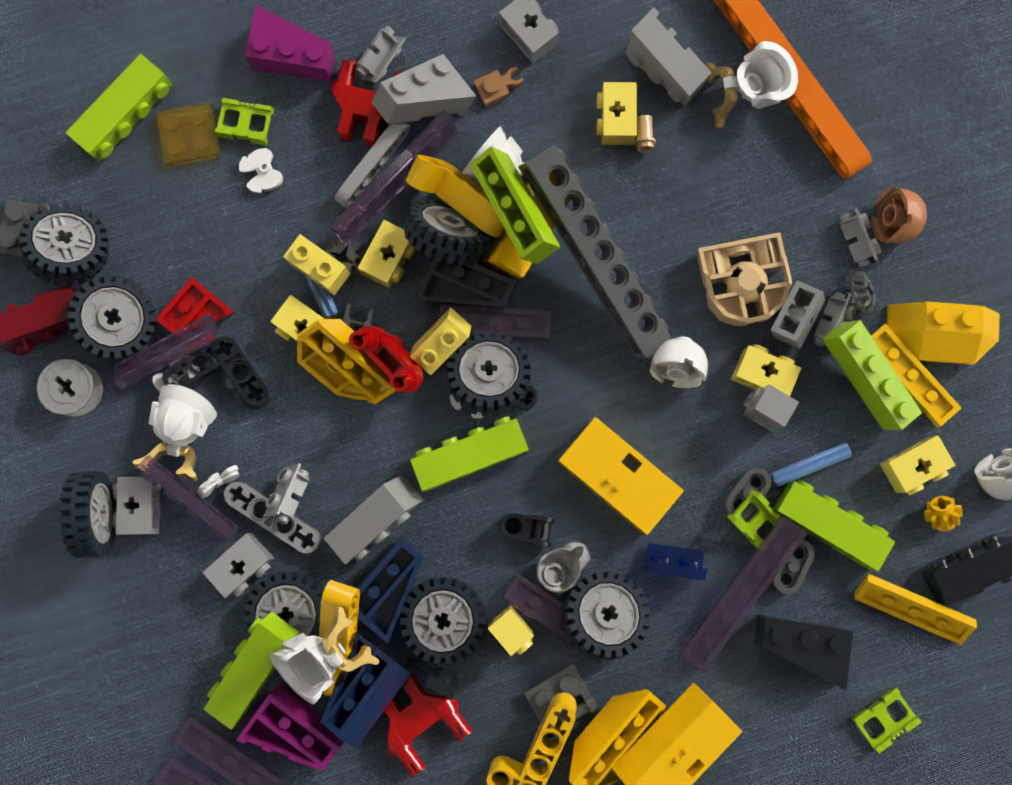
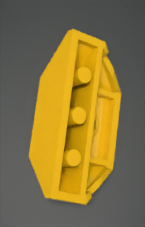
M940 302L892 304L887 306L886 325L919 361L974 365L999 341L1000 314L985 306Z
M318 319L297 334V363L336 395L355 400H368V403L377 404L395 392L394 389L396 387L390 386V378L366 353L354 349L355 345H350L349 336L354 331L341 319Z
M648 689L613 696L574 741L569 776L570 783L572 785H612L620 781L621 779L612 767L662 716L666 705Z

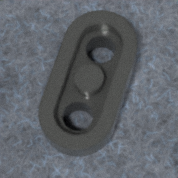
M751 468L743 473L725 498L724 507L728 515H732L736 511L734 507L735 500L739 499L743 503L750 495L749 492L751 490L758 491L763 496L766 495L771 487V477L766 470ZM752 477H756L759 480V485L756 488L750 483ZM749 503L741 512V517L747 518L750 516L756 506L753 503Z
M793 539L784 546L771 574V583L778 592L792 594L801 587L814 559V549L809 542L802 539ZM796 548H799L801 551V556L798 559L793 556V551ZM783 574H787L789 576V582L787 584H783L781 582V576Z

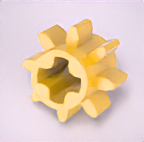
M947 496L935 497L931 502H927V510H924L925 522H931L932 529L950 531L955 526L960 525V517H963L962 506L955 505L954 498Z

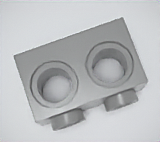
M768 384L761 389L757 388L755 392L751 391L743 403L746 409L742 415L772 432L786 426L799 402Z

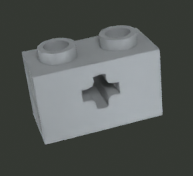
M514 0L499 12V25L534 64L558 45L559 29L553 20L545 18L541 13L542 10L535 0Z
M796 281L771 328L774 339L800 350L825 302L823 291Z
M117 477V483L114 485L113 490L114 499L117 500V509L113 514L112 520L113 527L116 529V535L159 534L161 478ZM133 503H139V508L133 509Z
M246 533L202 573L224 598L232 597L233 595L237 598L250 587L247 583L254 576L260 578L270 570L271 566L269 563L275 558L253 533ZM244 562L246 564L243 566L244 572L238 573L236 571L239 568L238 563Z

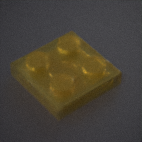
M210 102L156 112L164 164L167 167L221 157L218 137L215 133L216 124L213 107Z

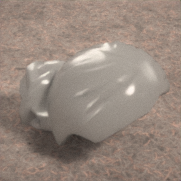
M570 542L562 548L546 553L538 561L536 567L537 578L540 583L550 592L558 594L573 588L580 577L581 570L590 562V555L586 545L579 542Z

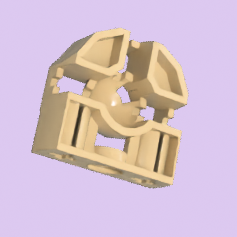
M780 232L697 249L696 255L703 286L707 291L708 309L719 321L736 327L756 322H765L783 307L792 286V279ZM749 253L751 262L742 261L731 266L729 258ZM737 270L742 271L738 277H731L733 272ZM780 270L784 273V282L768 285L767 273ZM721 282L727 284L726 294L714 296L712 284ZM761 283L763 288L758 293L756 288ZM749 302L755 303L758 316L748 318L745 304Z

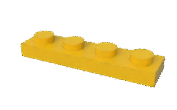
M886 323L871 334V337L917 406L936 427H941L962 409Z
M869 573L854 592L855 600L960 645L977 629L976 619Z

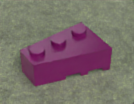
M258 5L255 6L245 57L253 70L326 82L332 81L336 55L331 43Z
M281 684L269 693L236 740L244 744L249 742L263 747L262 750L270 753L275 751L289 756L288 759L321 771H324L345 742L320 722L322 719L321 714Z

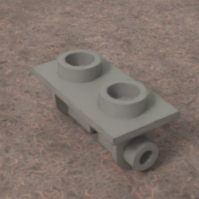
M385 26L384 29L381 28L371 42V45L377 52L374 53L371 49L367 48L357 63L358 68L356 71L363 76V81L377 83L385 76L386 68L392 59L396 58L401 52V46L406 38L393 36L395 32L389 26Z
M855 208L857 215L851 216L850 213H846L840 216L841 222H839L846 241L857 237L858 242L848 246L854 263H858L859 268L870 264V258L874 257L875 261L879 262L877 255L881 254L882 251L877 239H870L867 229L872 228L866 212L860 214L858 208Z
M835 292L834 296H830L823 315L832 318V321L820 320L813 336L816 345L824 347L825 343L822 338L842 322L853 320L857 306L851 293H849L847 299H845L846 296L839 292Z
M300 463L287 466L281 470L277 478L279 483L275 492L269 496L266 502L267 509L263 517L267 518L277 515L276 520L282 524H287L288 521L293 519L299 502L291 498L293 494L298 498L302 497L309 482V473L306 470L300 469Z

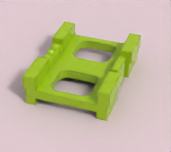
M222 98V107L215 133L218 138L234 140L237 137L243 140L249 139L252 144L267 146L269 125L275 110L272 106L255 104L254 106V104L249 105V103H240L238 100ZM231 110L240 113L236 127L223 125L226 111ZM253 115L266 117L265 127L262 132L249 130Z
M751 490L749 492L750 495L732 515L729 514L727 518L760 553L764 554L767 551L765 546L782 527L786 529L789 524L780 514L775 513L768 506L770 503L760 492ZM749 503H753L757 507V513L750 521L745 522L741 517V512ZM766 520H769L773 525V529L764 539H761L757 534V530Z
M892 687L880 696L881 700L871 704L869 709L863 708L851 717L852 721L855 722L870 743L872 749L878 754L893 744L891 739L895 740L900 734H904L903 730L909 732L922 723L915 716L896 687ZM895 700H899L907 711L906 716L897 722H894L886 710L887 706ZM872 717H876L884 728L883 733L874 739L870 738L863 727L864 723Z

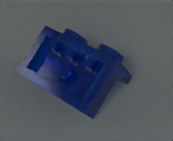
M653 543L647 544L644 564L645 572L706 581L707 569L702 568L703 551Z

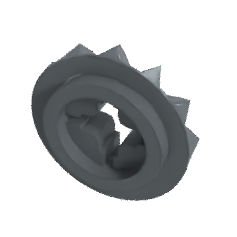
M340 237L330 241L322 249L333 258H335L333 254L342 255L347 250L346 256L352 264L349 262L342 263L351 273L346 281L360 274L358 266L364 257V252L361 246L353 239Z
M858 271L853 273L852 280H850V290L857 308L863 311L865 315L875 313L878 303L870 279L864 272Z

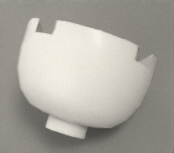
M681 336L665 341L658 348L651 362L650 373L656 380L662 383L664 378L675 381L672 385L673 387L694 388L700 386L702 380L705 382L708 360L704 350L688 337Z
M1012 448L1001 450L1003 455L993 459L991 454L981 460L975 467V474L982 489L991 497L1012 501Z

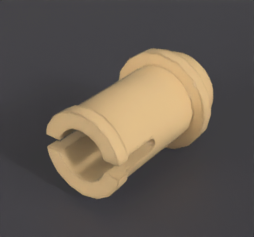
M641 115L637 117V140H635L634 146L637 147L639 152H650L656 145V140L653 138L652 116Z

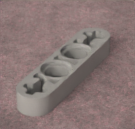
M407 122L392 123L387 127L339 188L335 195V201L346 209L355 203L408 135L411 126Z
M232 482L225 488L224 498L231 507L299 552L313 553L320 548L322 543L320 533L295 515L291 520L292 528L288 533H281L278 530L277 515L267 518L257 517L254 513L255 505L259 502L266 503L268 498L248 484ZM242 487L243 496L251 499L252 495H255V498L249 504L241 499L234 501L235 495L232 491L234 489L239 490ZM299 525L302 526V529L298 531L305 536L310 535V533L313 535L312 541L315 542L314 546L309 545L304 548V540L298 536L294 537V541L290 539L297 532Z

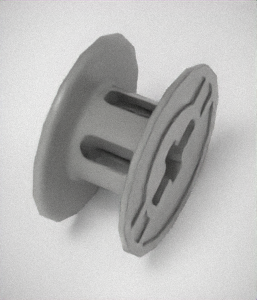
M62 359L54 361L44 368L38 378L37 393L43 406L51 412L69 417H80L87 415L97 407L102 399L103 384L101 377L92 367L79 363L76 360ZM66 382L71 384L70 388L65 384Z

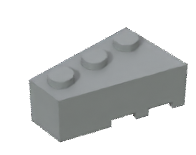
M653 7L631 30L626 55L634 66H640L647 72L649 79L653 83L662 85L674 101L681 102L686 106L707 84L711 72L689 47L685 50L674 39V36L677 34L672 27L667 30L656 18L660 13Z
M442 54L380 82L371 103L388 124L419 121L421 117L434 116L437 119L443 118L446 114L457 113L458 116L466 115L476 95L445 55Z
M401 475L379 487L327 534L324 540L345 565L354 559L358 563L371 552L368 547L374 542L378 545L390 535L389 530L394 525L399 527L411 517L409 513L422 503L424 499L406 477Z

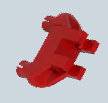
M342 59L338 79L330 87L342 111L337 133L340 134L341 140L351 142L356 123L366 124L363 140L366 141V146L372 147L379 139L382 128L387 126L388 123L371 103L376 92L353 86L357 72L356 69L358 68L357 62L351 60L350 64H348V59ZM394 72V76L400 74L401 72Z
M364 326L358 331L351 333L349 336L350 345H355L354 349L366 353L390 378V386L396 387L395 391L408 394L419 389L423 380L422 369L410 358V353L403 347L405 343L398 335H391L376 326Z
M411 674L402 686L413 703L403 709L394 697L384 711L390 719L388 753L390 756L398 757L412 778L426 767L411 746L414 738L438 720H444L458 742L473 730L457 710L459 703L456 699L426 692L418 680Z

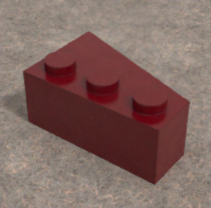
M64 286L34 296V302L17 308L15 303L7 305L8 311L0 314V349L21 356L31 353L34 347L39 344H48L60 338L59 335L69 331L67 327V309L72 296L78 289L72 286Z

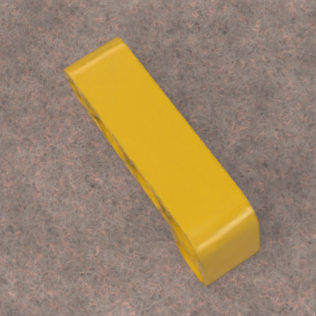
M424 155L416 156L405 179L410 186L420 191L437 195L479 229L491 236L500 237L504 226L481 186L472 179L462 176L461 171L446 161Z
M330 580L323 591L321 599L319 637L324 638L332 625L335 607H343L346 618L352 620L353 623L351 626L340 631L337 636V643L342 645L346 651L344 655L347 659H350L356 644L353 640L357 633L360 590ZM336 667L333 674L334 683L325 691H322V694L331 697L334 687L339 686L344 674L343 670Z
M563 692L556 694L552 698L523 763L507 756H498L492 760L487 776V785H546L575 723L577 704L572 695ZM562 709H566V710L563 712V715H562V717H561V721L558 720V719H557V717H558V712H561ZM552 733L558 738L551 740L546 738L545 735ZM542 759L546 763L540 765L536 764L533 760ZM496 772H503L507 777H499L496 775Z

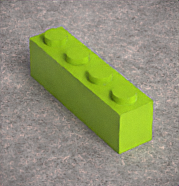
M140 53L65 133L100 162L113 152L114 146L122 138L127 137L131 133L132 127L140 119L145 118L149 114L151 107L168 94L169 88L173 84L160 69Z
M490 146L470 163L473 172L521 259L539 264L560 248L558 241L507 153Z
M861 320L842 322L822 338L882 429L903 430L922 414Z
M509 416L495 421V427L484 430L483 426L467 432L469 436L458 441L457 437H453L441 442L442 447L432 451L431 447H427L415 452L416 457L410 459L422 492L429 491L529 452L517 418L510 420Z
M802 480L787 483L772 509L775 513L780 514L785 520L866 569L879 572L895 544L894 540L887 537L888 531L874 524L870 527L862 522L863 516L852 510L847 512L837 507L839 505L838 501L827 495H823V497L813 492L814 487Z
M272 611L264 619L258 617L248 630L251 636L248 640L244 639L234 652L237 658L234 662L231 660L224 667L220 674L223 677L220 683L216 682L207 694L210 700L204 707V710L230 730L246 715L276 668L270 659V654L285 649L282 643L300 633Z

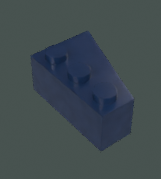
M403 536L395 542L357 586V589L360 590L358 619L387 644L423 560V553Z
M356 633L353 640L356 644L350 659L357 656L361 647L366 645L371 648V655L379 659V664L369 663L353 671H344L339 686H335L320 721L338 738L356 749L411 674L358 633Z

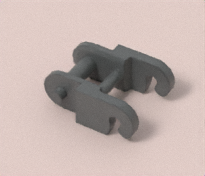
M347 304L343 319L346 325L351 327V324L362 327L372 326L375 309H370L368 319L363 323L350 319L352 304Z

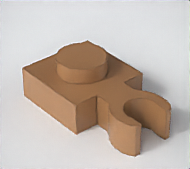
M518 67L510 68L503 76L500 75L498 70H495L473 81L474 87L485 108L508 98L509 88H519L523 85V77L519 80L511 79V76L518 73Z

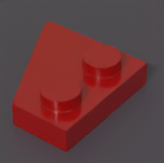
M191 277L156 317V320L176 337L180 338L230 317L235 312Z

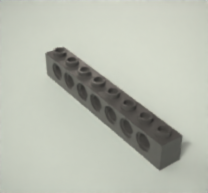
M553 144L519 165L518 168L634 357L646 359L655 353L665 341L672 339L668 333L669 327L662 318H659L654 310L655 304L653 300L642 290L638 275L630 270L625 262L627 260L625 253L621 248L616 247L613 242L610 228L604 222H601L598 217L595 203L590 198H587L583 192L581 180L568 167L566 155ZM550 172L557 175L558 183L556 186L549 180ZM566 196L572 200L573 207L571 211L565 207L564 201ZM581 221L587 225L586 235H583L580 231ZM596 246H599L602 250L600 260L595 256ZM611 270H614L616 273V281L614 284L610 281L609 278ZM626 294H628L631 299L630 305L628 307H626L624 303V297ZM641 317L644 319L645 326L642 331L638 326V322Z

